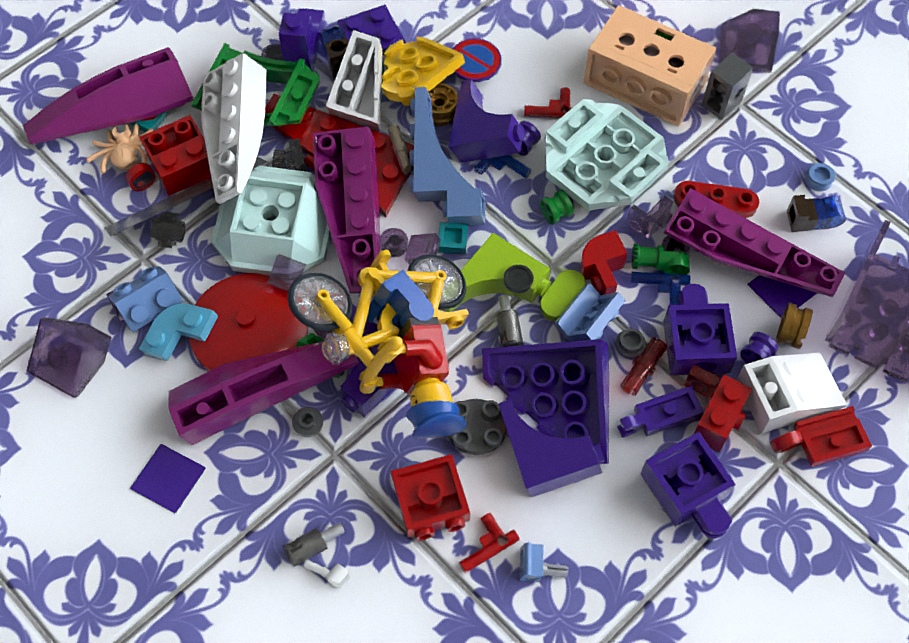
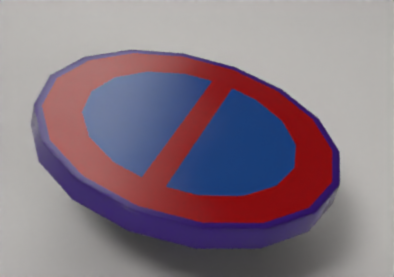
M470 38L462 40L453 47V50L463 54L465 63L454 72L460 79L483 82L494 77L501 68L502 56L499 49L489 41Z

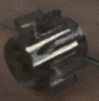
M165 211L164 214H160V217H154L150 233L152 238L159 240L158 246L172 248L173 245L176 246L177 242L181 243L183 241L186 224L184 221L178 220V213Z

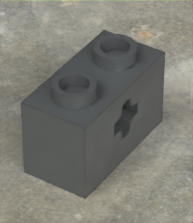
M729 54L711 71L701 106L723 120L742 102L753 67L735 54Z

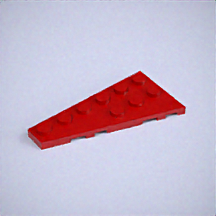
M273 94L265 107V113H273L281 97L280 95ZM309 106L301 124L271 127L285 138L289 137L305 154L308 152L314 156L313 133L364 126ZM370 129L375 139L379 212L387 217L414 166H411L409 173L405 175L399 166L397 157L394 155L390 136ZM405 142L410 161V150L414 149V145Z

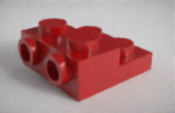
M452 454L391 471L408 538L415 536L417 541L427 540L435 535L434 531L446 528L447 532H455L463 529L466 526L465 522L470 521V510Z

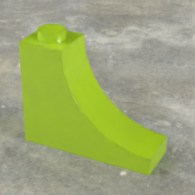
M492 233L461 269L466 281L465 297L455 307L444 310L453 312L455 308L465 301L491 293L510 294L533 303L537 296L542 297L551 285L549 281L550 268L497 234ZM524 265L532 271L534 277L533 285L527 292L513 293L505 287L504 273L509 267ZM457 275L443 290L441 303L451 302L459 295L460 282Z

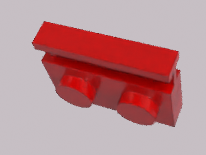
M853 406L797 421L794 424V430H799L804 440L801 445L811 467L866 452L872 447L860 419H857L854 414L855 409Z

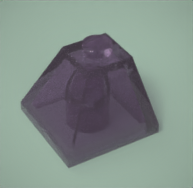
M753 8L721 23L719 64L729 54L733 53L752 66L753 71L771 73L779 35L780 11Z
M43 317L39 321L26 371L71 397L77 398L104 364L112 337L86 323Z

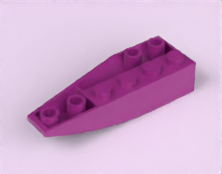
M170 47L115 66L90 78L43 108L26 122L23 128L31 145L155 117L172 108L182 107L186 103L193 101L194 98L175 55Z
M369 126L313 133L315 186L350 294L361 293L362 287L358 282V276L362 269L371 267L380 252L375 139Z
M691 188L664 231V234L715 262L829 297L835 295L845 275L844 271Z
M334 338L226 363L170 390L168 409L178 435L190 445H194L358 365L359 362L354 354L338 357L334 349V341L336 339Z

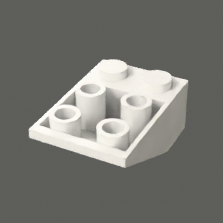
M821 353L771 356L748 363L743 366L736 380L752 388L746 402L761 434L847 406Z

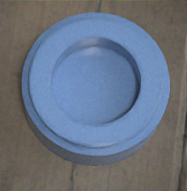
M824 163L811 165L805 175L806 184L815 191L828 190L835 180L834 170Z

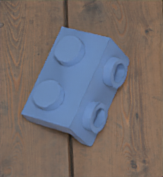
M160 266L149 267L139 274V278L130 283L125 282L118 285L113 290L114 293L108 296L132 332L154 320L166 308L183 302L168 273Z
M586 284L555 321V326L569 342L600 339L603 335L602 330L619 315V309L626 300L619 292L600 295L592 284Z

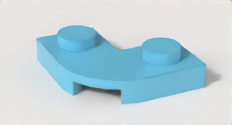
M187 303L172 305L155 318L139 350L145 355L168 361L181 335L205 342L218 315L213 310Z

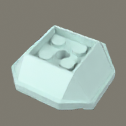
M582 99L545 132L546 178L588 211L631 204L667 170L669 165L663 136L621 105L594 103L593 100Z
M258 166L252 169L242 193L220 205L211 242L233 271L291 279L312 266H318L325 262L331 233L316 190L314 175L311 172ZM271 216L277 217L272 221H267V219Z

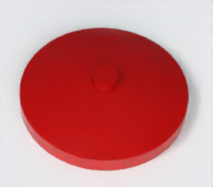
M245 273L225 278L206 290L195 306L213 310L218 315V318L205 342L189 337L191 348L199 363L209 372L226 363L295 348L297 341L308 335V327L301 323L289 308L288 290L290 286L270 275ZM295 291V305L298 311L307 318L305 306Z

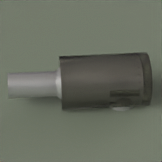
M506 294L499 296L501 312L496 315L499 331L498 339L501 347L524 345L518 312L511 310L509 296Z
M340 522L322 532L316 527L282 545V548L292 567H295L327 550L326 542L345 533Z

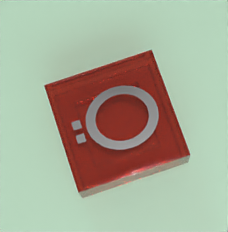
M693 365L684 386H692L695 392L711 399L721 378Z

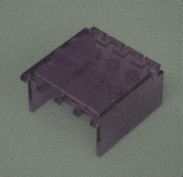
M885 220L863 256L826 335L825 341L829 342L828 347L847 356L852 349L856 350L854 359L875 369L878 368L880 362L885 364L882 372L906 382L909 377V269L897 264L900 259L899 256L894 255L890 261L876 255L891 223Z

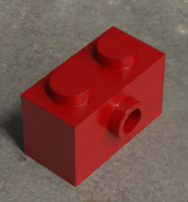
M723 375L694 434L700 432L709 447L720 453L732 428L738 431L746 416L741 410L752 388Z

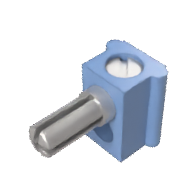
M527 542L520 548L519 580L522 582H539L546 575L567 577L568 567L543 563L544 545Z

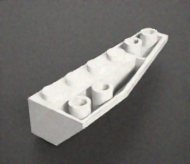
M244 53L228 60L213 71H209L204 75L201 122L215 200L219 204L242 193L256 161L263 133L266 69Z

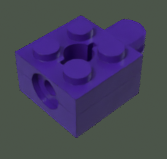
M699 284L686 285L680 292L678 298L679 305H669L663 320L670 375L730 373L737 360V352L729 303L709 304L707 291L703 286Z
M700 432L645 460L640 475L675 527L693 517L707 538L716 539L726 533L732 519L721 501L730 495L736 484Z

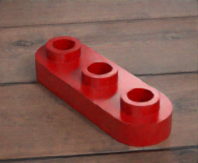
M695 181L679 183L673 195V200L679 207L687 194L686 192L691 188L744 218L752 217L760 203L758 195L752 190Z

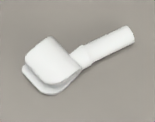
M306 560L304 563L305 568L325 577L335 588H341L350 579L348 571L338 563L331 571L309 560Z

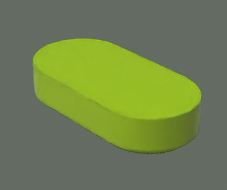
M576 270L562 271L543 295L540 311L546 319L556 321L585 286V279L580 272Z

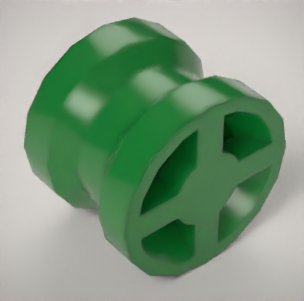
M563 190L555 192L551 198L545 197L540 200L541 211L547 222L551 225L558 223L561 217L568 218L574 214L572 202Z

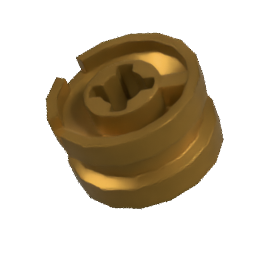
M439 83L428 93L431 97L434 126L449 125L451 120H454L458 94L450 85Z
M788 303L777 331L776 342L780 344L787 342L793 348L800 349L803 344L800 341L806 338L813 310L806 307L802 310L797 308L796 304Z

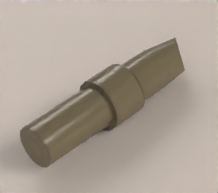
M392 125L388 128L393 144L392 149L402 172L406 175L411 168L407 155L408 150L405 142H403L399 127Z

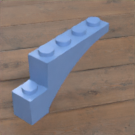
M416 87L415 98H411L410 102L411 113L415 115L414 124L410 125L411 140L414 141V149L410 150V164L414 166V176L409 177L410 192L415 194L419 202L443 201V216L447 217L450 223L468 224V226L485 225V196L482 189L474 188L445 156L435 132L431 97L426 87Z

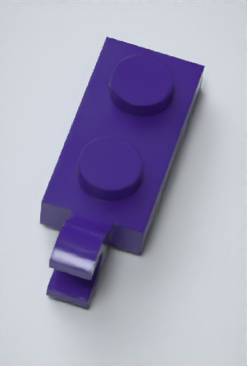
M692 386L636 404L634 408L635 414L621 418L619 420L621 424L617 428L622 438L630 436L642 428L646 436L701 418L704 410Z

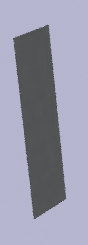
M257 157L253 169L268 161ZM212 177L117 221L104 229L111 237L213 188Z

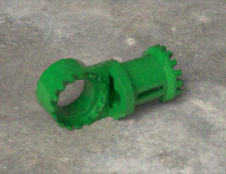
M637 243L633 244L632 254L635 255L631 257L634 258L631 260L632 269L655 267L656 270L664 271L669 277H683L689 274L690 258L686 252L664 251L663 245L640 247Z

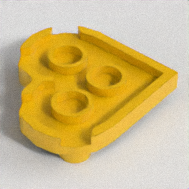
M416 37L417 41L404 43L403 39L397 41L384 53L386 58L383 63L386 71L382 75L383 83L381 85L384 95L389 100L402 102L404 106H410L411 98H415L416 87H426L428 92L435 88L436 85L465 63L463 54L423 37Z

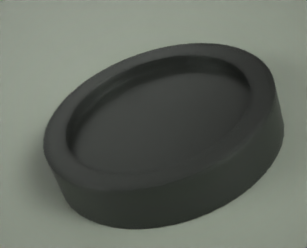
M513 265L504 273V285L513 293L527 292L533 285V273L524 265Z

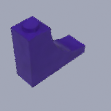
M298 8L297 14L283 12L278 33L283 61L297 62L300 58L304 59L305 64L313 72L325 20L324 10Z
M471 79L462 81L448 148L460 163L520 153L521 144L525 138L523 126L518 123L513 114H492L484 111L483 95Z
M346 304L341 308L343 314L346 310ZM352 304V313L349 318L352 324L357 308L354 304ZM366 319L362 337L378 331L377 324L375 322L370 323ZM382 343L368 348L374 356L379 351L377 348ZM357 357L359 364L354 366L348 378L340 386L342 393L341 401L352 413L357 411L365 417L394 389H380L378 386L370 394L362 393L360 391L361 380H359L361 372L366 370L367 367ZM393 360L390 363L384 364L377 374L378 377L380 374L397 373Z
M510 399L498 403L526 490L530 497L603 473L599 464L605 461L599 443L593 445L589 435L577 438H556L545 435L533 429L521 419Z

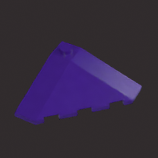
M602 339L482 349L483 379L492 387L498 386L507 395L506 400L510 399L513 406L522 415L527 413L539 424L536 427L545 435L556 438H577L589 435L592 444L599 443L605 461L599 464H609L608 344Z

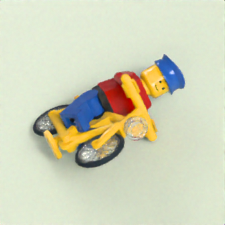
M389 250L379 252L371 267L362 269L358 276V282L362 289L353 324L349 321L352 313L351 296L341 282L334 277L322 273H307L294 280L288 290V304L293 315L309 328L319 331H333L328 333L325 341L322 342V352L325 359L329 360L333 365H337L342 360L348 359L349 355L354 354L356 357H359L367 367L366 370L361 372L359 380H361L360 391L364 394L372 393L379 386L380 389L404 390V393L410 395L412 407L406 412V417L414 426L412 437L415 439L445 437L462 432L466 428V421L459 415V407L453 402L450 388L443 382L449 374V366L441 325L446 324L450 330L456 329L465 323V319L469 315L467 309L453 312L438 310L455 307L465 297L466 281L464 275L453 262L439 255L426 254L414 259L407 271L388 270L386 266L391 258ZM366 319L370 323L378 319V331L362 337ZM382 343L377 348L379 351L374 356L368 348ZM393 360L397 373L380 374L378 377L377 374L384 364L390 363Z

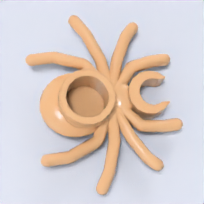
M126 124V130L123 133H118L116 127L112 131L107 130V139L110 144L96 140L92 141L93 145L105 149L91 155L86 161L90 163L94 159L105 155L101 162L102 174L106 171V163L109 157L113 165L121 170H127L137 164L136 151H138L142 156V163L147 164V155L140 147L143 145L138 137L139 126L137 124L134 125L133 135ZM150 128L147 132H145L142 135H145L154 130Z

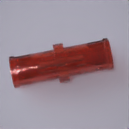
M652 337L641 355L635 357L632 362L633 367L620 384L623 391L629 395L632 394V396L638 394L648 376L654 374L656 371L654 367L668 349L664 341Z

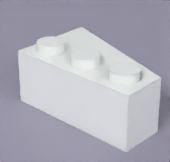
M353 30L326 108L329 114L364 127L369 126L370 129L381 132V43L379 38Z

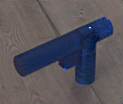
M510 155L481 159L474 167L475 171L480 175L490 166L498 170L507 166L524 178H528L532 169Z
M632 271L631 283L658 284V292L669 293L670 305H679L678 298L681 286L690 284V275Z

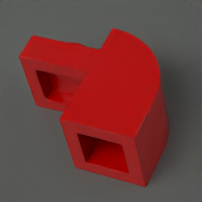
M616 230L591 239L584 247L579 272L585 280L590 279L591 284L600 295L616 293L618 284L612 272L624 268L628 254Z

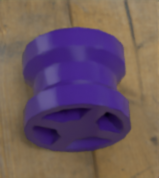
M520 121L519 124L524 128L525 138L522 141L520 153L517 154L526 156L531 151L532 145H536L541 140V134L532 123Z
M754 332L749 338V345H745L740 351V356L748 364L774 356L779 347L777 342L769 335L762 332Z

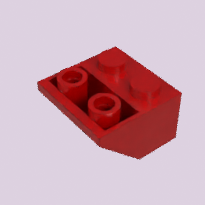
M191 115L139 137L154 171L168 196L211 177L205 139Z

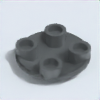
M468 399L455 402L459 407V415L466 421V428L462 432L447 436L450 442L458 450L471 455H483L497 449L504 441L507 433L499 404L493 400L486 401L483 399Z

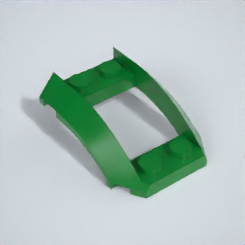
M224 43L209 71L220 67L228 60L242 54V52L231 49L229 44ZM244 50L243 53L266 69V81L287 84L273 113H265L263 126L301 124L319 87L320 77L314 70L312 72L305 64V60L301 58L297 62L281 61ZM203 83L191 103V107L201 111Z

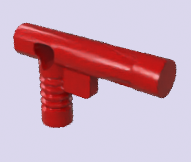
M567 87L561 88L560 100H549V106L524 105V116L563 117L572 109L570 108L571 90Z
M491 513L484 515L480 520L489 532L479 539L483 548L459 562L464 573L469 572L518 542L520 538L516 531L513 529L504 534ZM498 538L507 540V543L500 546Z

